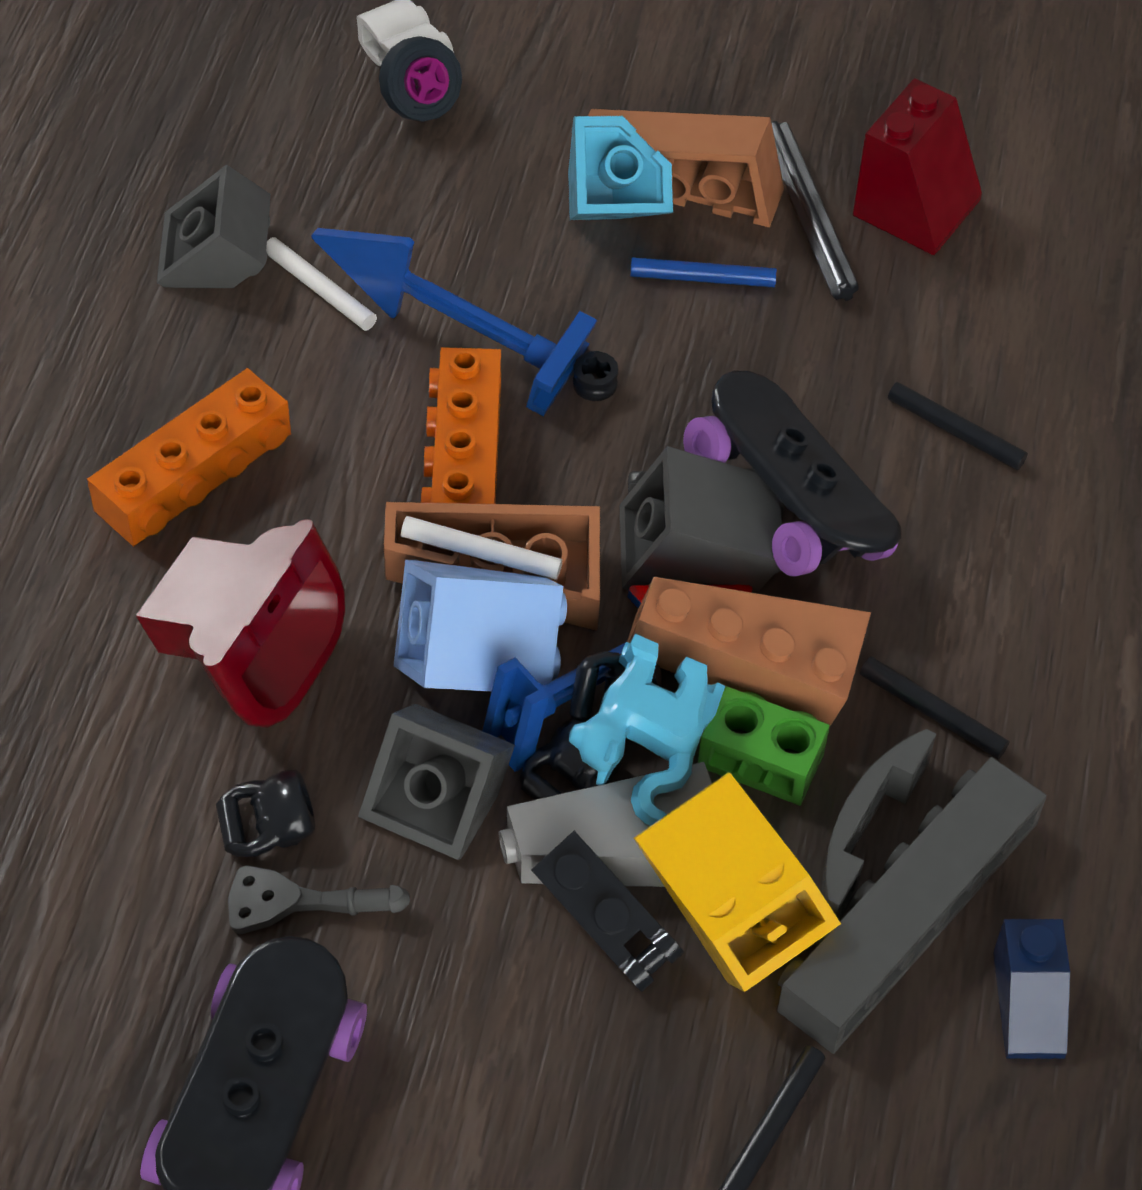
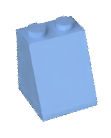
M405 559L394 667L423 688L492 692L497 667L516 657L539 684L546 685L552 682V679L558 677L561 666L560 651L556 645L558 628L563 625L567 615V599L563 593L564 586L541 576Z

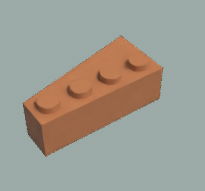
M606 109L590 110L588 116H623L637 129L636 132L655 151L658 150L672 164L673 204L684 207L688 200L712 206V214L731 218L733 212L753 216V224L770 228L784 191L770 117Z
M386 502L384 532L386 580L403 584L405 559L540 576L401 537L404 519L406 516L563 559L558 579H548L564 586L563 593L567 599V615L564 623L597 630L600 606V506Z
M653 577L638 608L627 642L630 643L633 636L637 634L658 643L657 664L662 669L676 673L679 664L685 657H689L708 665L707 684L709 685L718 682L725 687L728 686L742 692L756 693L768 702L792 711L807 712L817 720L831 726L848 699L871 612Z

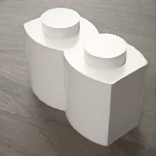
M394 0L357 16L358 40L366 54L378 66H381L383 59L393 46L404 39L422 36L439 40L453 51L448 36L444 32L439 33L430 24L428 15L423 7L416 6L411 0ZM414 79V83L417 86V80Z

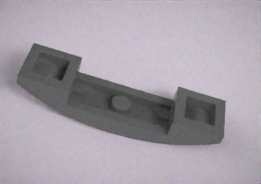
M928 729L908 737L881 756L858 781L839 813L828 848L821 886L822 895L839 921L858 889L864 860L851 854L885 795L904 804L907 803L930 761L936 733Z

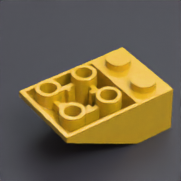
M729 772L633 838L727 983L743 992L749 990L841 925L811 876Z

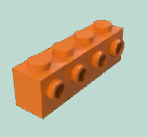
M441 347L439 368H430L429 398H437V407H427L426 434L427 437H435V445L425 446L424 477H432V487H422L421 503L496 504L501 399V349Z
M246 368L87 478L94 512L133 547L149 535L159 533L174 517L187 508L201 503L208 493L229 478L240 475L250 463L268 450L278 448L291 435L288 401L249 368Z

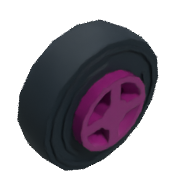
M417 36L404 39L389 50L381 64L379 83L381 94L389 108L403 118L423 122L437 119L452 108L460 94L462 74L460 63L451 49L439 40ZM414 79L417 80V86L414 83Z

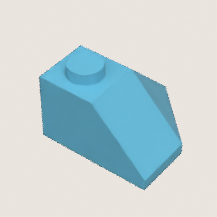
M575 116L573 118L568 169L570 220L623 219L673 213L672 164L658 150L655 151L636 132L637 129L623 116Z

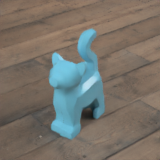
M635 634L630 643H625L619 658V662L626 668L625 671L605 692L598 714L588 721L575 724L569 734V742L579 749L582 761L597 770L596 785L598 786L607 782L613 769L622 759L626 738L669 761L668 770L646 774L633 787L631 803L635 815L645 824L651 826L667 815L654 805V797L657 794L668 793L682 788L691 776L693 758L701 735L716 715L725 686L718 682L712 685L707 684L708 665L689 657L684 658L674 675L679 683L675 693L653 684L652 679L658 659L659 644Z

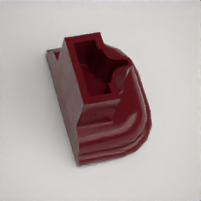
M303 519L294 526H280L270 529L261 534L250 545L192 537L139 610L136 618L158 653L199 660L218 693L228 702L233 712L245 724L268 728L286 720L297 708L331 657L342 632L345 617V589L339 570L311 520Z

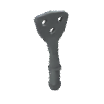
M243 866L237 870L228 896L229 922L232 930L236 934L241 935L270 927L294 911L323 910L348 913L351 916L357 915L358 912L391 911V913H397L408 906L410 895L405 888L396 885H390V888L357 890L356 887H350L346 890L321 892L299 887V885L275 870ZM251 881L255 882L252 886H246ZM268 896H274L271 900L265 901ZM245 913H251L248 917L242 918Z

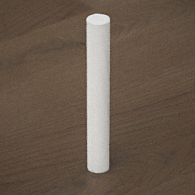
M272 237L267 241L266 252L270 258L364 331L373 327L377 320L376 314L279 239Z
M410 516L405 517L401 529V537L554 580L558 579L563 559Z

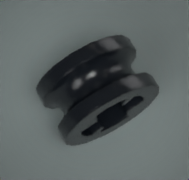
M590 351L576 359L573 367V387L576 393L583 399L590 401H603L610 398L615 393L618 385V364L615 359L609 354L600 351ZM590 373H596L598 378L602 379H595V377Z

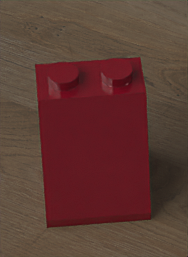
M914 78L865 134L853 216L935 256L981 200L982 190L956 97Z

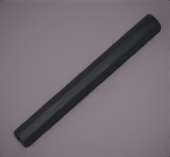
M773 121L771 123L783 183L831 296L835 300L843 298L845 301L851 300L853 294L859 290V284L797 141L787 122L778 124L777 121Z

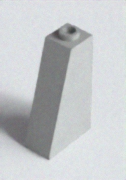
M705 763L692 764V774L684 786L668 793L657 794L653 800L654 805L668 814L711 785ZM645 775L507 806V829L499 831V842L505 863H515L521 883L543 884L531 869L575 830L624 886L665 887L633 839L650 827V825L645 824L635 815L631 803L633 787Z

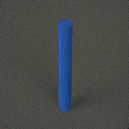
M632 257L630 277L775 288L777 268Z

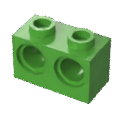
M726 686L716 715L701 736L698 763L704 762L706 769L721 776L729 772L739 783L801 806L824 756L830 725L817 720L807 712L792 711L768 702L756 693L742 692ZM731 730H743L747 733L739 734ZM784 749H792L798 751L799 753H788L785 752Z

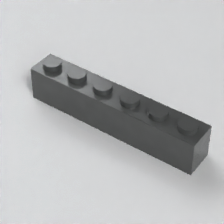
M990 757L977 773L972 769L964 773L952 791L951 796L953 799L944 809L939 805L933 807L922 821L918 829L920 835L909 846L907 843L902 842L892 852L884 866L886 872L876 883L869 879L858 889L850 902L849 907L851 910L840 921L841 925L815 942L814 946L816 949L805 961L800 957L795 958L782 973L778 981V986L782 990L777 1012L832 1054L839 1049L1038 824L1047 795L993 757Z

